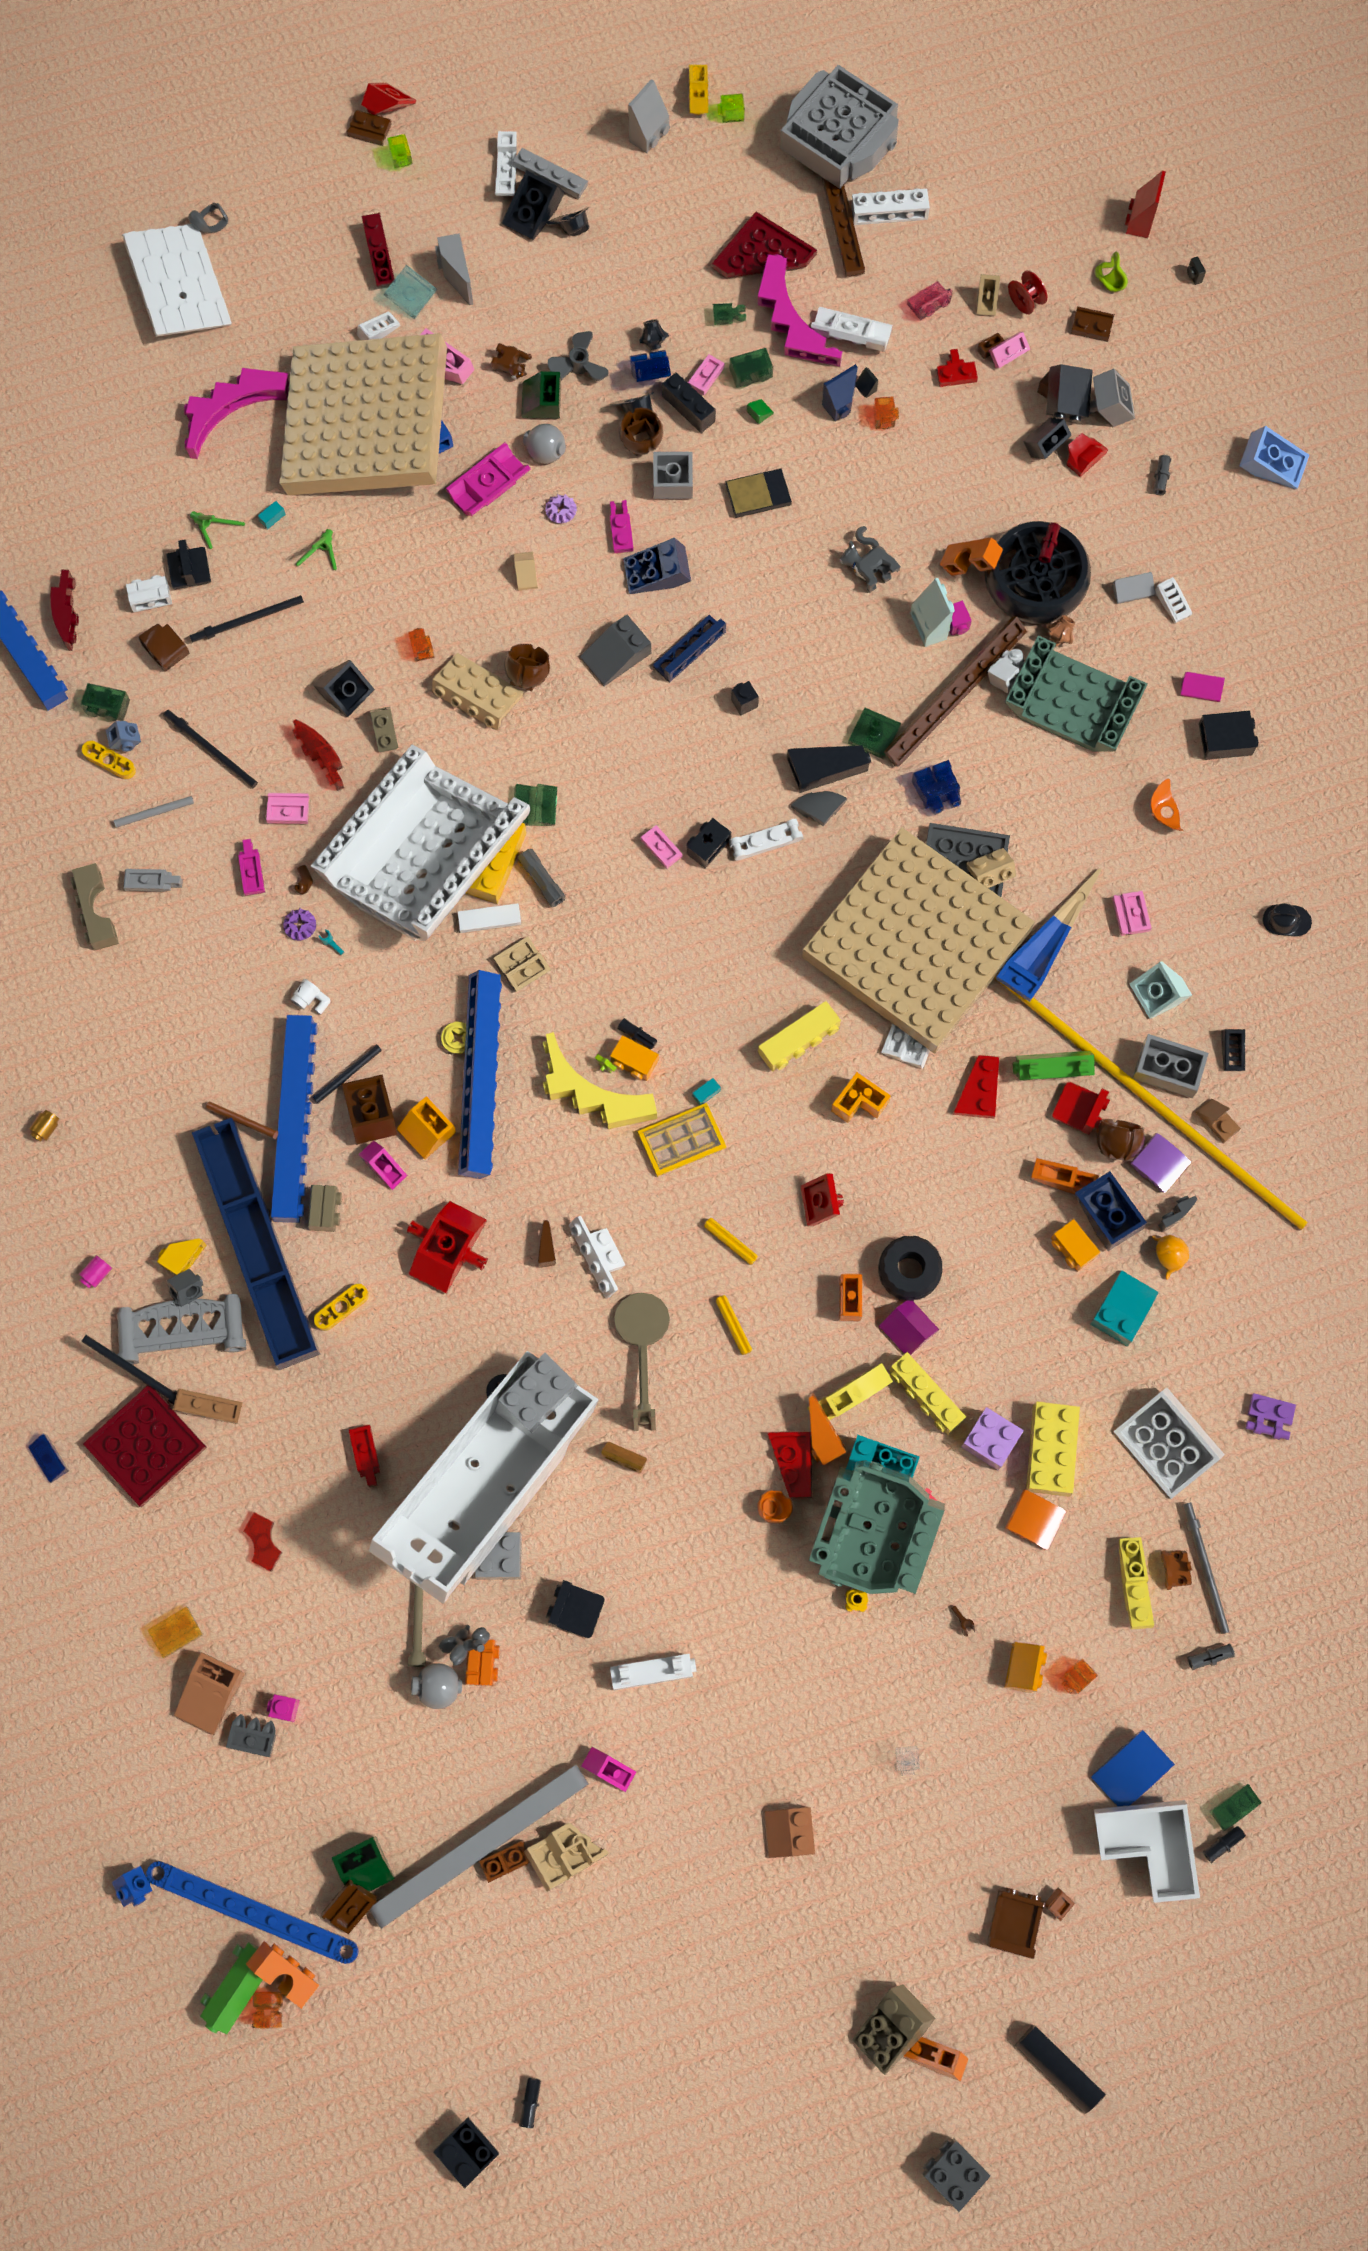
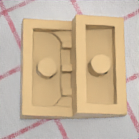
M528 936L493 958L516 992L551 970Z

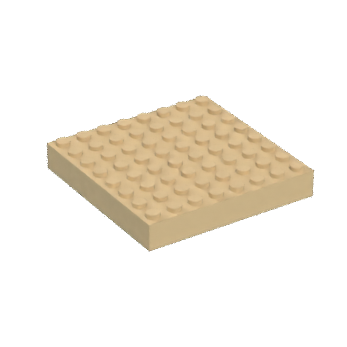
M440 333L293 346L280 473V485L287 495L436 484L447 345Z
M901 827L805 946L802 958L935 1054L1031 932L1035 921Z

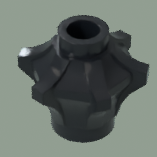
M658 319L643 322V334L639 342L650 346V350L660 349L661 344L669 337V334L662 329Z

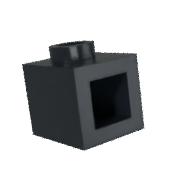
M750 681L734 686L731 692V701L740 716L758 708L759 696Z

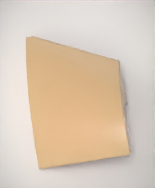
M571 1823L551 1832L544 1840L524 1851L547 1892L609 1854L605 1848H599L591 1842L590 1837L580 1833Z

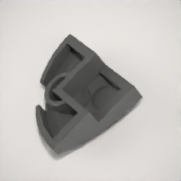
M830 791L811 792L798 798L791 807L804 817H811L822 826H825L834 814L836 815L844 805L847 798Z

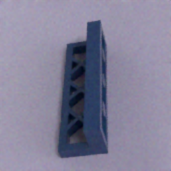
M709 614L655 662L653 668L670 683L726 633V622L721 618L716 621ZM710 622L712 626L706 632H703V627ZM692 637H699L695 642L689 645V640ZM686 649L678 657H675L676 651ZM664 662H671L664 669L661 667Z

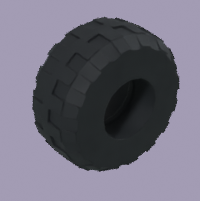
M914 1235L902 1236L890 1242L882 1252L878 1264L880 1281L886 1291L895 1296V1298L908 1301L920 1300L931 1294L942 1277V1259L938 1253L939 1251L928 1240ZM913 1258L920 1263L923 1270L922 1275L914 1279L907 1278L900 1273L898 1263L902 1259Z

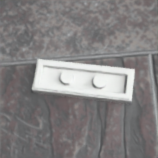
M519 903L458 911L461 933L522 925Z

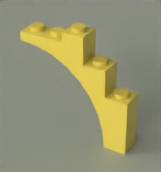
M554 1032L546 1034L547 1041H543L545 1054H550L551 1060L547 1061L551 1074L546 1075L547 1081L543 1082L545 1094H550L551 1100L573 1096L574 1109L578 1108L579 1115L604 1110L601 1111L603 1123H607L608 1129L657 1119L653 1093L643 1095L618 1094L588 1082L566 1061L558 1047Z

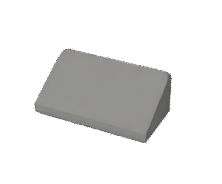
M1152 572L1116 579L1112 585L1117 604L1156 595Z

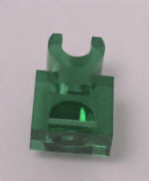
M732 303L713 304L714 325L733 324V319L741 322L746 321V314H740V312H745L746 306L738 305L736 308H732Z

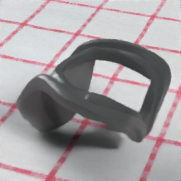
M213 202L204 208L201 213L192 210L188 215L190 223L205 233L219 232L228 224V217L219 203ZM215 209H219L223 216L222 220L214 226H208L204 220L205 215Z

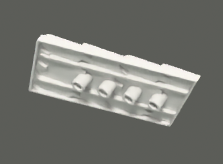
M186 224L183 226H169L161 229L132 231L122 234L156 337L231 326L232 323L199 229L192 224Z

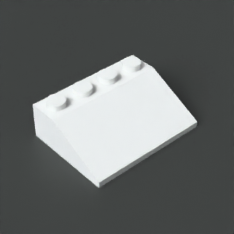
M1167 1387L1114 1431L1170 1499L1175 1497L1225 1455Z

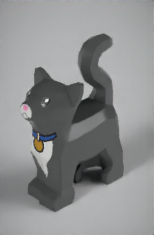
M861 526L856 530L855 537L858 542L871 545L872 549L860 557L855 545L850 541L849 547L840 558V562L842 565L851 567L856 576L867 583V591L870 593L877 588L876 584L878 581L874 575L875 572L879 571L882 574V581L886 583L891 579V572H898L901 566L879 545L877 540L864 537L863 533L867 530V527Z

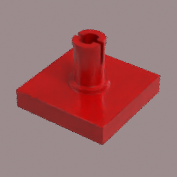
M826 1173L800 1186L807 1226H816L840 1215L839 1207L843 1205L844 1200H838L842 1199L843 1196L842 1194H836L833 1174Z

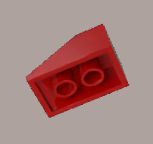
M1161 171L1138 189L1135 199L1131 198L1128 210L1132 211L1131 214L1127 213L1124 224L1128 226L1126 234L1148 239L1159 204L1166 171Z

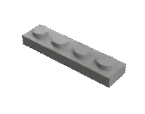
M521 148L513 160L514 167L524 172L528 170L557 185L577 199L581 197L588 186L587 180L524 148Z

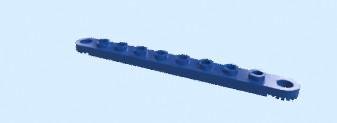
M154 1862L147 1869V1879L151 1884L343 1964H349L358 1957V1945L346 1937L165 1862ZM157 1866L162 1867L165 1872L161 1880H156L153 1877V1870ZM344 1945H350L353 1948V1954L348 1959L343 1958L340 1952Z

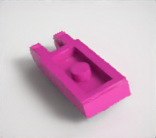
M622 500L623 514L617 515L615 512L616 505L614 501H610V523L614 553L633 552L627 501Z

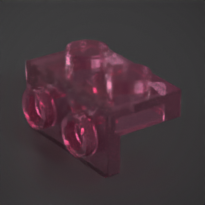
M937 281L908 299L907 305L921 321L925 317L932 316L941 307L944 308L949 305L953 291L951 288L945 290Z

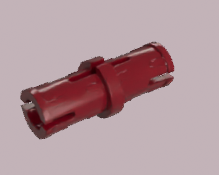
M1050 522L1048 524L1038 560L1042 563H1050L1053 550L1057 547V537L1061 528L1058 523ZM1052 538L1049 548H1047L1049 539Z

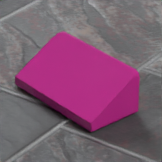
M1185 672L1182 679L1180 696L1220 702L1225 678Z

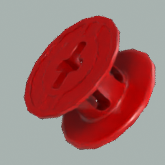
M1026 270L1021 276L1022 283L1015 280L1009 282L1008 292L1014 305L1022 313L1030 315L1034 311V302L1044 305L1047 302L1048 296L1041 279L1035 273Z

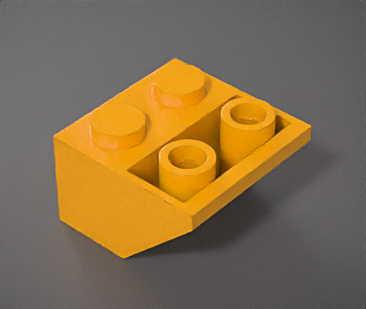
M427 1096L410 1109L397 1128V1131L424 1160L456 1133L454 1125Z
M1020 1642L1012 1643L1004 1688L1030 1694L1041 1688L1043 1675L1040 1674L1042 1665L1045 1666L1047 1652H1044L1045 1646Z

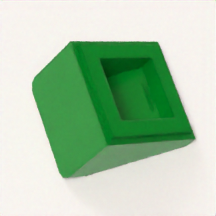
M762 399L747 404V412L758 424L774 414Z

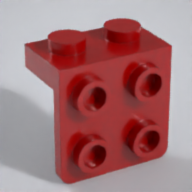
M1067 1082L1054 1109L1052 1118L1090 1135L1093 1128L1097 1129L1102 1120L1099 1117L1101 1110L1105 1111L1110 1102V1099L1107 1098L1109 1091L1102 1088L1099 1094L1077 1084Z

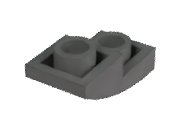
M1187 1195L1177 1200L1178 1204L1173 1208L1174 1212H1170L1162 1217L1163 1220L1158 1225L1161 1232L1176 1225L1190 1211L1197 1201L1196 1195L1191 1198Z

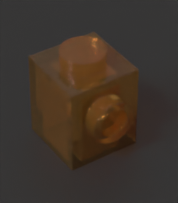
M894 396L874 398L875 429L895 427V421L899 419L898 407L895 408Z

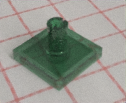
M864 708L848 740V744L852 746L863 745L866 752L868 751L872 755L885 759L886 754L884 751L894 741L901 723L868 708Z

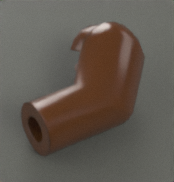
M306 865L297 868L301 880L298 882V885L295 884V891L301 895L306 894L313 883Z

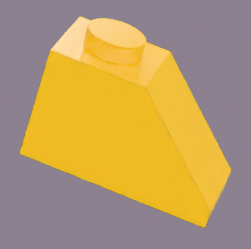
M200 1238L169 1244L167 1248H163L159 1253L157 1263L176 1276L190 1269L207 1245Z

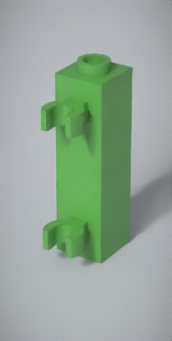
M1091 1051L1019 1055L1016 1056V1062H1013V1074H1016L1019 1080L1095 1075L1094 1054Z
M250 1942L247 1943L245 1948H242L239 1944L236 1945L232 1953L238 1959L212 1998L205 1993L200 2000L206 2006L200 2017L206 2022L205 2027L213 2033L220 2031L228 2034L262 1982V1979L254 1974L246 1965L259 1948Z

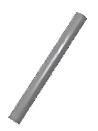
M192 796L115 819L114 824L116 828L194 804Z

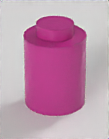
M95 1255L79 1273L82 1277L79 1281L88 1288L91 1286L96 1288L112 1270V1267Z

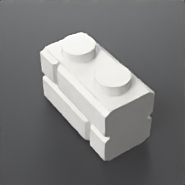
M155 575L148 580L136 579L130 584H126L129 603L133 612L172 604L170 589L165 576Z

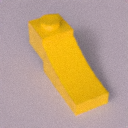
M689 65L690 113L696 115L708 113V65Z

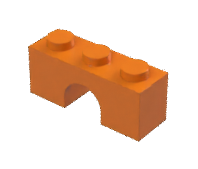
M991 537L950 544L947 546L940 565L951 576L966 574L971 563L979 571L995 569L1003 549Z
M264 1941L246 1965L254 1974L269 1985L279 1975L285 1974L284 1979L277 1988L286 1998L302 2009L319 1987V1984L313 1979L316 1975L306 1967L303 1970L298 1967L300 1963L291 1955L287 1958L283 1956L284 1950L275 1943L270 1946Z

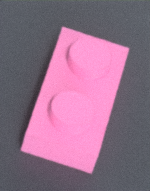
M1018 332L990 349L989 352L995 367L1000 368L1029 351L1030 347L1024 332Z
M708 354L688 384L704 396L725 368V363Z
M657 825L641 836V841L666 869L682 858V853Z

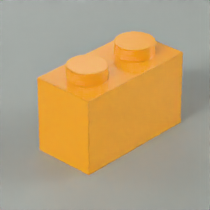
M622 1035L610 1055V1061L618 1070L623 1071L625 1069L635 1079L647 1081L659 1061V1054Z
M1074 1219L1051 1237L1053 1247L1058 1252L1061 1251L1064 1254L1068 1266L1072 1269L1075 1268L1077 1272L1101 1253Z

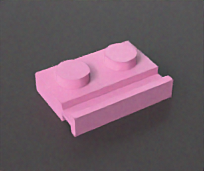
M268 793L267 823L308 824L309 794Z
M1143 891L1113 896L1112 900L1121 936L1151 931L1152 928Z

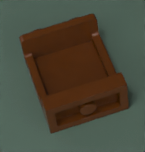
M1005 1887V1892L998 1891L986 1946L1034 1959L1036 1938L1042 1911L1046 1903L1040 1902L1041 1897L1032 1894H1027V1898L1018 1896V1890Z

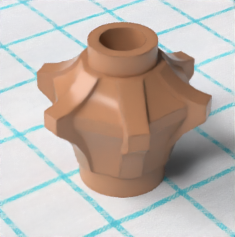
M1062 615L1056 622L1047 624L1046 628L1050 634L1049 640L1056 643V646L1063 643L1072 644V632L1076 624L1075 621L1068 616Z

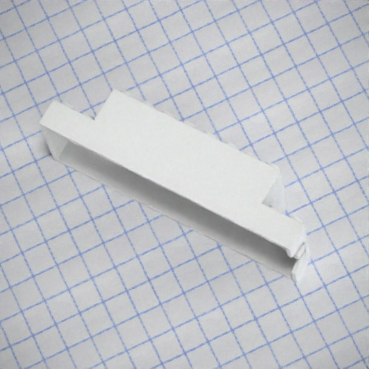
M526 1351L371 1541L370 1553L443 1604L459 1583L466 1584L564 1458L570 1441L594 1412L599 1400L578 1386L553 1411L555 1418L552 1420L545 1419L531 1433L498 1400L539 1359L529 1351ZM475 1461L479 1465L477 1467L471 1466L470 1462ZM511 1486L515 1490L513 1492L507 1491L506 1487ZM454 1522L460 1529L453 1530L448 1526V1523Z

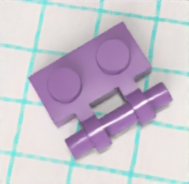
M1253 1393L1248 1416L1256 1417L1255 1422L1247 1421L1245 1428L1252 1430L1255 1434L1261 1435V1433L1271 1435L1274 1439L1280 1440L1282 1438L1289 1440L1291 1432L1283 1430L1282 1427L1283 1425H1292L1296 1404ZM1263 1421L1275 1422V1425L1270 1427L1264 1425Z

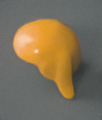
M1165 1235L1160 1238L1152 1236L1158 1242L1156 1246L1157 1257L1162 1266L1167 1269L1166 1279L1168 1280L1172 1273L1180 1270L1189 1260V1248L1184 1240L1173 1235Z

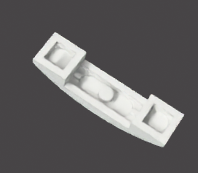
M498 131L495 195L514 196L516 167L513 166V160L517 156V132Z

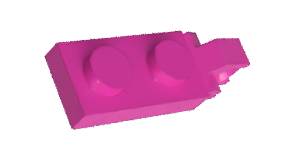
M251 839L242 840L244 851L239 852L240 855L238 856L244 895L265 893L258 849L253 850Z

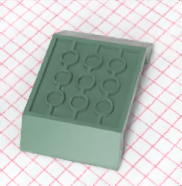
M1037 636L1005 703L1021 720L1093 752L1116 751L1148 683L1129 676L1127 682L1119 680L1054 651L1056 643Z

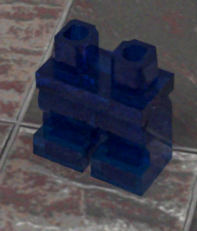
M666 350L650 352L649 359H647L646 353L629 356L632 376L637 382L671 376L669 357L666 355Z
M949 760L933 765L932 771L928 767L913 773L912 783L923 801L925 809L929 808L934 815L944 811L943 802L948 801L951 808L961 805L959 794L961 787L952 772Z

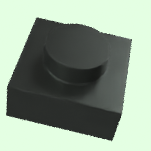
M1198 256L1191 258L1187 268L1188 276L1195 285L1203 282L1206 273Z

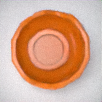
M767 1491L760 1496L757 1503L759 1515L768 1523H781L789 1518L793 1511L791 1498H787L782 1491Z

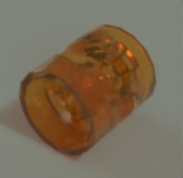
M256 1992L253 1994V2007L256 2009V2012L252 2014V2028L282 2027V2013L279 2011L283 2006L282 1992ZM264 2010H271L270 2015H264Z

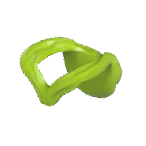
M1118 251L1114 252L1111 256V262L1101 263L1095 268V276L1112 292L1122 291L1128 284L1127 275L1120 267ZM1103 268H1113L1107 275L1102 273Z

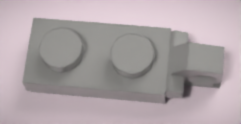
M125 869L123 888L125 891L166 892L171 891V888H182L183 879L181 876H173L172 872L161 869Z

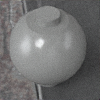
M551 424L537 425L531 431L528 430L524 434L523 444L527 446L530 456L539 463H553L566 450L562 432Z
M431 1664L425 1667L418 1677H412L411 1695H418L421 1703L432 1709H443L450 1706L457 1699V1694L462 1692V1680H458L457 1673L445 1664Z

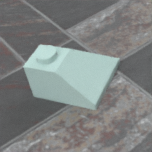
M1159 962L1130 983L1149 1019L1178 1006L1192 996L1183 978L1163 962Z

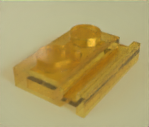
M187 1606L148 1629L162 1658L168 1657L203 1635Z

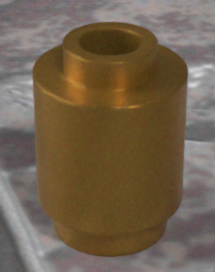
M48 1110L40 1113L29 1128L32 1132L30 1136L39 1142L42 1139L47 1141L58 1126L59 1118Z

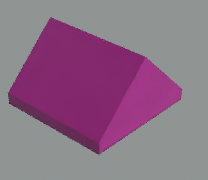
M908 1300L899 1305L879 1325V1328L903 1354L908 1352L910 1355L939 1331V1328L914 1301Z

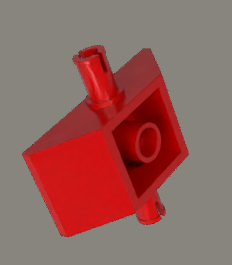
M449 1201L437 1214L429 1229L412 1220L411 1226H408L407 1233L423 1241L416 1252L409 1275L447 1294L464 1263L467 1262L482 1271L485 1267L484 1264H487L488 1258L473 1252L472 1247L485 1226L487 1219ZM449 1242H451V1246L449 1248H444V1243L448 1244Z

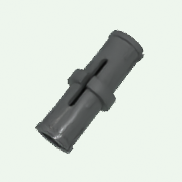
M1161 455L1158 459L1153 489L1156 495H1164L1166 493L1167 480L1170 478L1169 467L1171 458L1168 455Z
M1229 1643L1215 1649L1208 1648L1206 1652L1188 1656L1187 1659L1191 1670H1195L1207 1665L1214 1666L1219 1661L1234 1658L1235 1653L1232 1645Z

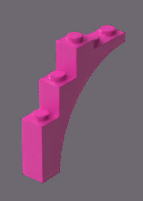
M242 368L241 375L237 376V384L216 382L215 388L211 390L210 398L189 396L188 403L184 406V414L187 415L189 421V438L185 439V450L188 451L189 457L198 459L201 447L208 434L230 413L256 402L269 400L287 401L290 384L288 373Z

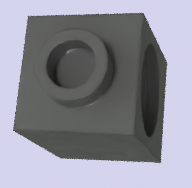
M190 1269L167 1280L170 1296L180 1307L203 1296V1281L198 1274L195 1275Z

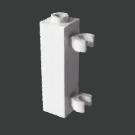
M690 1654L610 1667L614 1691L692 1678V1672H697L695 1658L690 1659Z

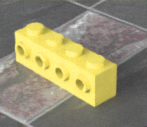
M825 1001L759 1045L758 1053L772 1072L776 1069L781 1070L788 1065L789 1060L794 1057L795 1059L801 1057L807 1048L820 1044L823 1037L835 1034L839 1030L838 1027H840L841 1020L828 1002Z
M908 1352L891 1366L889 1370L891 1377L895 1382L901 1383L904 1386L906 1394L920 1404L919 1407L924 1414L930 1415L934 1419V1424L941 1432H945L948 1435L964 1421L966 1416Z

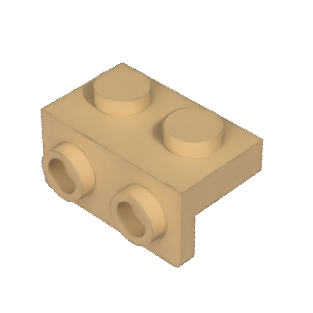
M1004 848L967 863V869L972 876L987 888L1016 877L1014 860Z

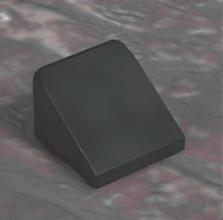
M866 367L857 379L855 386L865 398H868L877 392L878 379Z

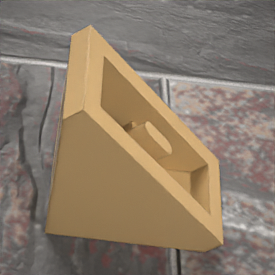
M981 274L977 295V314L996 316L1000 275Z
M533 551L515 553L514 561L518 591L538 588Z

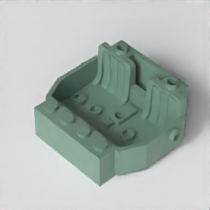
M866 1460L857 1461L853 1471L840 1467L812 1547L809 1561L820 1564L818 1575L829 1579L830 1583L836 1586L846 1585L868 1594L897 1592L899 1588L916 1594L945 1511V1503L929 1498V1494L909 1475L883 1467L880 1463ZM842 1488H847L849 1493L847 1495H842L840 1490ZM834 1500L843 1502L841 1508L833 1505ZM830 1516L835 1518L836 1522L830 1541H826L821 1538ZM865 1521H870L872 1525L871 1527L867 1528L863 1525V1523ZM900 1522H905L907 1526L905 1528H900L898 1524ZM897 1542L900 1546L894 1549L891 1544Z

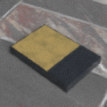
M782 468L725 481L735 518L792 505Z

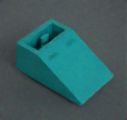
M857 1435L846 1469L853 1471L857 1461L866 1460L880 1463L883 1467L913 1478L920 1457Z

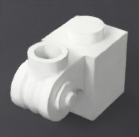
M1006 650L1002 657L995 664L991 665L988 670L990 684L1008 694L1010 693L1020 673L1019 669L1025 663L1021 650Z

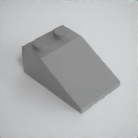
M651 79L628 104L629 142L646 153L651 148H655L659 139L663 135L665 136L670 129L669 114L655 82Z
M460 233L437 237L438 246H435L438 268L443 270L444 277L469 305H473L471 283Z

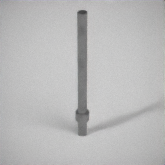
M1192 1502L1183 1504L1188 1520L1186 1522L1188 1531L1192 1533L1221 1634L1230 1632L1199 1529L1201 1528L1200 1521L1196 1519Z

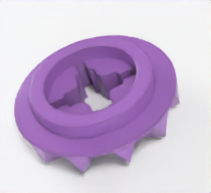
M301 908L295 911L291 910V913L285 916L283 923L284 931L291 939L305 940L315 932V917L308 910H302ZM299 918H301L302 922L305 923L301 925L300 931L298 930L297 925L294 924L298 923Z

